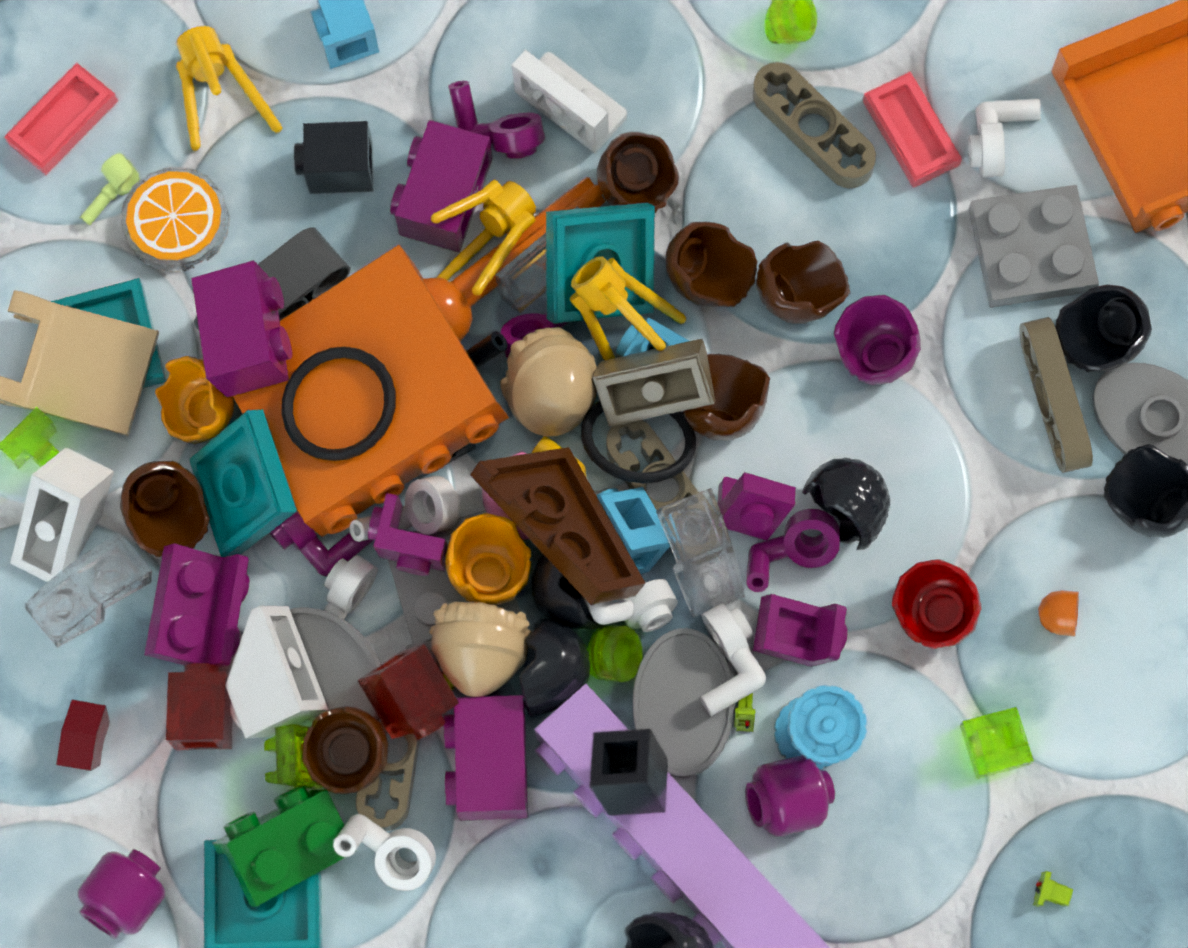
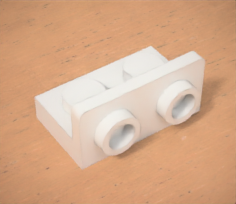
M525 49L512 64L514 92L595 154L627 119V110L551 52H546L540 59H537Z

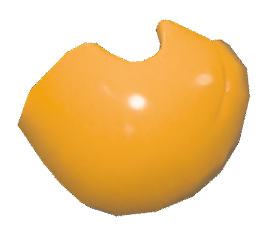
M183 356L168 361L165 364V368L169 371V377L162 386L155 390V395L162 406L161 421L169 435L191 444L202 443L216 437L229 424L234 411L235 399L233 396H224L206 379L204 360Z
M483 513L466 518L451 534L445 555L446 571L450 583L466 601L482 602L497 606L512 601L528 583L531 549L526 546L517 532L516 524L509 518Z

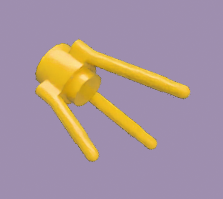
M210 26L193 27L179 36L176 46L182 59L176 63V68L182 82L187 129L192 150L198 151L201 148L193 78L199 82H207L211 93L219 95L221 93V86L218 77L223 74L224 66L229 69L272 131L275 133L281 132L282 125L273 114V111L236 61L231 46L220 43L214 28Z
M493 179L481 191L431 215V221L437 224L483 203V210L480 212L479 217L485 229L449 263L437 278H443L448 281L494 236L502 237L504 234H507L472 287L473 295L479 296L482 294L521 235L536 221L533 216L536 213L533 199L523 187L515 182L507 181L501 186L497 180Z
M603 256L596 257L584 264L572 278L571 287L576 292L572 294L569 300L581 313L604 361L615 357L594 311H600L603 315H608L618 309L658 351H663L666 348V343L627 301L628 292L624 289L625 287L677 323L683 324L686 321V316L625 272L614 258L606 260Z

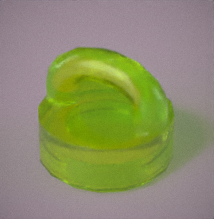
M772 0L767 9L764 22L767 39L773 44L784 43L789 45L810 40L816 30L817 12L812 0Z
M605 626L603 629L595 630L589 640L587 650L590 656V674L595 679L607 682H626L636 676L643 658V647L634 629L628 626Z

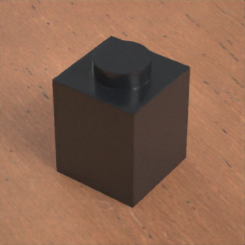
M368 121L303 123V143L294 144V166L296 175H304L310 194L373 191V141Z
M649 728L593 732L590 788L607 814L615 816L666 812L668 758L652 730Z

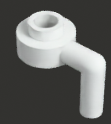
M1040 99L982 102L977 106L976 121L978 135H969L968 156L970 167H979L981 178L1004 176V132L1002 123L998 122L1040 120Z
M431 476L413 481L406 491L405 505L403 506L398 529L405 530L413 526L418 532L425 535L451 529L458 520L460 508L459 496L451 483L441 476ZM371 516L355 519L351 522L350 534L355 541L368 540Z
M359 555L354 556L349 562L345 559L339 560L328 574L324 586L329 589L327 596L328 604L324 611L345 619L347 614L351 613L360 604L371 588L378 568Z
M665 579L646 582L636 596L590 605L582 596L594 621L598 624L606 625L625 621L628 628H641L643 632H651L666 625L672 619L673 615L671 612L678 604V600Z
M723 603L704 612L701 616L711 639L722 651L726 661L732 663L738 675L700 696L701 702L710 716L717 714L760 689L766 682V675L751 653L746 641L754 636L748 621L739 608L736 607L729 611Z
M361 814L350 817L334 841V850L343 857L353 855L361 842L376 852L374 863L378 876L386 885L400 891L413 890L424 884L432 872L436 861L434 846L423 833L410 828H401L388 833ZM399 849H411L416 853L417 861L407 862L403 860L399 854Z

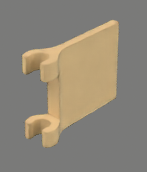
M14 290L8 312L13 313L15 319L39 325L21 383L0 376V404L24 408L129 436L158 340L159 331L60 305L32 294Z

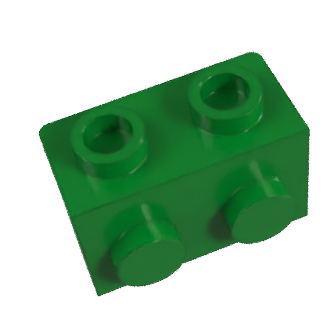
M304 784L297 786L276 797L273 801L277 808L258 818L255 811L249 812L223 826L227 835L213 842V845L218 854L226 855L250 906L257 907L345 858L338 855L334 850V841L345 825L328 790L315 789L307 791Z

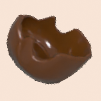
M338 707L320 713L313 720L312 725L308 728L303 738L302 762L311 780L329 792L336 794L356 793L375 783L386 767L389 742L381 723L370 713L356 707Z

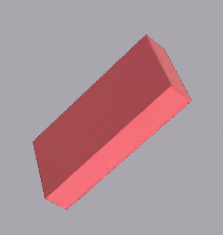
M76 63L4 138L13 149L47 175L118 102V99L114 92Z
M911 71L864 93V105L913 188L960 166L962 160L960 154Z

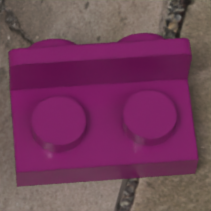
M178 544L164 546L144 655L201 670L230 665L240 642V631L237 625L241 603L246 598L249 590L250 581L247 574L249 558L240 554L220 557Z

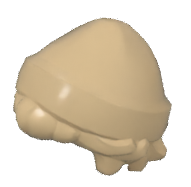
M560 327L537 329L534 333L525 335L523 340L515 341L511 345V352L507 359L508 370L505 377L500 380V388L516 420L531 432L542 436L563 435L577 427L593 406L597 394L593 381V375L597 369L594 356L580 341Z
M452 602L448 606L447 603H444L440 609L434 611L435 625L429 631L432 635V652L436 656L445 676L464 695L483 697L491 694L507 683L525 663L528 652L526 639L532 632L527 629L530 623L527 621L525 613L520 611L515 614L513 611H506L503 608H497L495 605H488L482 602Z

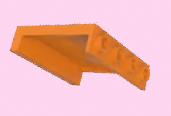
M1188 0L1176 1L1060 48L1051 70L1135 233L1152 226L1155 231L1167 229L1184 218V213L1188 212Z
M400 244L280 321V327L282 326L286 330L292 347V358L286 360L289 379L306 359L320 351L334 347L361 349L374 355L384 364L392 377L395 387L396 408L392 422L385 435L372 448L359 456L337 461L318 459L303 452L291 440L285 430L282 418V398L288 381L233 396L242 413H245L247 410L264 411L296 508L305 524L321 537L328 533L336 534L350 527L352 521L357 519L359 513L375 503L383 504L387 493L400 495L406 483L422 473L430 474L443 468L451 460L453 453L469 443L476 444L490 438L498 430L499 424L509 418L505 410L496 401L423 282L424 278ZM341 358L321 363L302 379L296 390L293 401V415L296 426L309 442L322 448L341 449L357 444L372 432L381 418L384 407V391L381 381L368 365L358 360Z

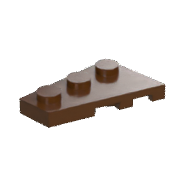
M569 447L479 461L471 472L470 476L590 605L636 596L646 584Z

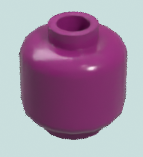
M795 756L758 766L753 774L752 782L746 785L745 799L750 817L756 826L764 827L773 836H787L822 826L828 816L829 804H832L835 800V788L832 778L826 770L820 771L816 763L811 759H807L804 756Z
M132 849L128 856L114 851L107 852L101 857L77 891L78 898L84 905L79 911L80 915L114 939H117L120 933L127 935L138 933L165 897V889L162 883L155 877L161 869L160 866L136 849Z

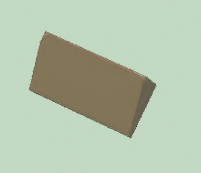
M703 339L666 346L663 351L653 349L605 360L598 364L593 375V381L609 427L715 403L708 356Z

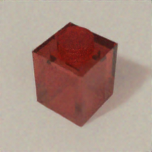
M425 644L399 652L357 680L392 739L413 734L416 740H420L432 734L446 724L442 715L459 704Z
M192 663L184 666V672H168L166 741L175 750L232 749L233 718L230 711L231 700L225 686L228 675L225 671H219V667L214 664Z

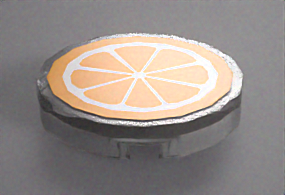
M166 167L148 173L133 185L123 202L121 226L127 244L143 263L160 271L183 272L195 268L194 265L201 263L204 259L208 261L218 253L228 235L230 215L221 190L207 175L187 167Z

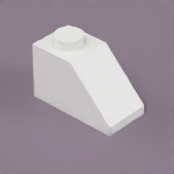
M66 447L34 472L31 476L10 564L59 587L65 581L103 514L114 471Z
M260 605L252 609L225 685L231 700L230 711L232 718L243 731L245 739L274 737L328 710L289 606Z

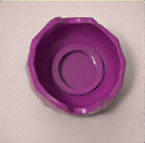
M887 295L863 296L845 308L835 325L834 337L845 368L851 376H856L859 381L870 385L892 383L912 370L921 350L920 333L910 310L903 303Z

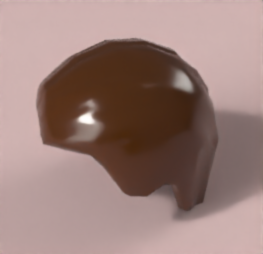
M627 132L620 134L612 140L601 155L597 166V182L605 200L611 206L649 203L655 206L656 213L658 209L666 206L668 198L675 191L679 182V172L668 145L661 137L641 132Z
M707 221L691 222L676 233L668 244L666 250V273L674 289L682 297L698 306L735 307L736 304L741 302L742 298L747 297L748 291L755 284L758 260L755 257L754 250L736 240L729 228L722 224Z
M819 240L800 246H793L788 242L774 248L759 264L756 287L759 291L760 299L772 314L787 323L806 324L822 319L842 304L851 293L848 277L845 274L842 262L828 245Z
M709 354L707 356L715 403L684 410L683 416L690 424V427L702 436L716 441L734 440L749 433L760 420L767 403L770 377L764 368L748 360H743L733 355Z
M173 460L144 463L132 471L126 478L121 492L120 509L125 525L139 548L147 551L149 554H154L158 558L162 556L164 546L178 544L194 549L196 544L203 539L204 534L208 532L207 527L210 520L203 490L197 478L188 469Z

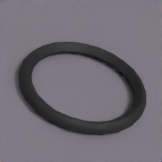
M351 347L329 348L306 359L293 372L286 384L282 398V418L285 430L293 443L303 452L315 458L329 461L347 460L359 456L372 448L385 435L392 422L396 408L395 387L392 377L384 364L374 355ZM341 358L358 360L368 365L376 373L383 387L384 407L376 427L366 438L346 448L327 449L309 442L296 426L293 415V401L302 379L312 369L329 360Z
M598 401L590 408L581 424V440L584 450L590 459L601 470L615 478L628 482L642 484L657 483L673 478L689 465L696 451L695 432L686 421L682 411L670 413L669 415L677 421L683 431L685 438L683 453L674 464L656 472L629 471L609 462L600 454L594 444L592 429L595 420L604 411L601 401Z

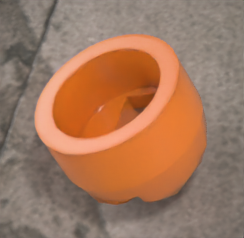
M1055 591L1049 593L1041 600L1038 612L1040 622L1046 630L1058 635L1076 636L1079 592Z

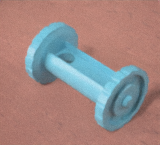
M827 685L817 686L815 689L812 688L803 693L801 697L790 701L779 712V717L774 725L775 743H777V749L785 759L795 756H804L807 759H811L816 763L819 770L823 769V767L839 763V761L850 758L861 747L862 740L865 739L867 731L866 714H864L859 700H856L855 696L849 691H844L842 688L833 685L831 687Z

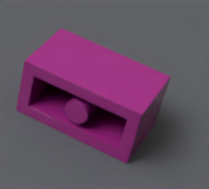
M428 120L423 137L415 136L411 143L407 158V166L411 167V171L406 185L399 183L396 186L390 205V214L395 215L400 236L460 253L476 206L437 224L431 221V215L482 190L493 159L490 137Z
M254 260L191 278L206 379L226 397L289 381L286 360L292 358V347L284 327H280L278 310L284 308V298L278 280L274 276L269 277Z
M523 695L454 698V714L444 715L445 749H455V771H445L446 806L456 805V813L460 821L528 818L526 721Z

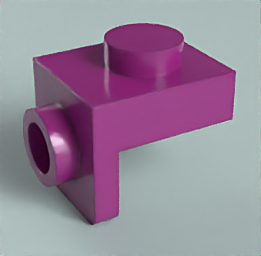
M743 472L738 480L724 477L718 486L716 526L767 541L795 506L796 487Z
M387 493L383 508L374 507L368 528V539L375 541L373 547L378 556L397 561L396 568L398 570L414 575L429 576L430 568L445 571V555L448 548L446 540L398 529L403 504L398 495Z
M775 594L762 596L753 651L809 667L838 661L847 641L848 630L845 625L847 608L836 603L818 607Z

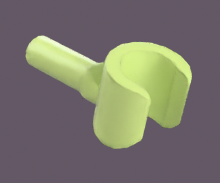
M121 153L111 156L101 167V171L109 183L101 189L99 195L80 216L88 225L94 222L117 195L128 194L139 185L138 172L132 163Z

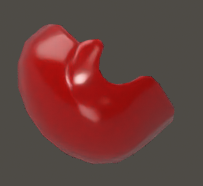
M940 559L918 562L899 577L892 597V608L906 635L914 642L933 649L960 644L975 631L982 609L978 589L970 576L960 567Z

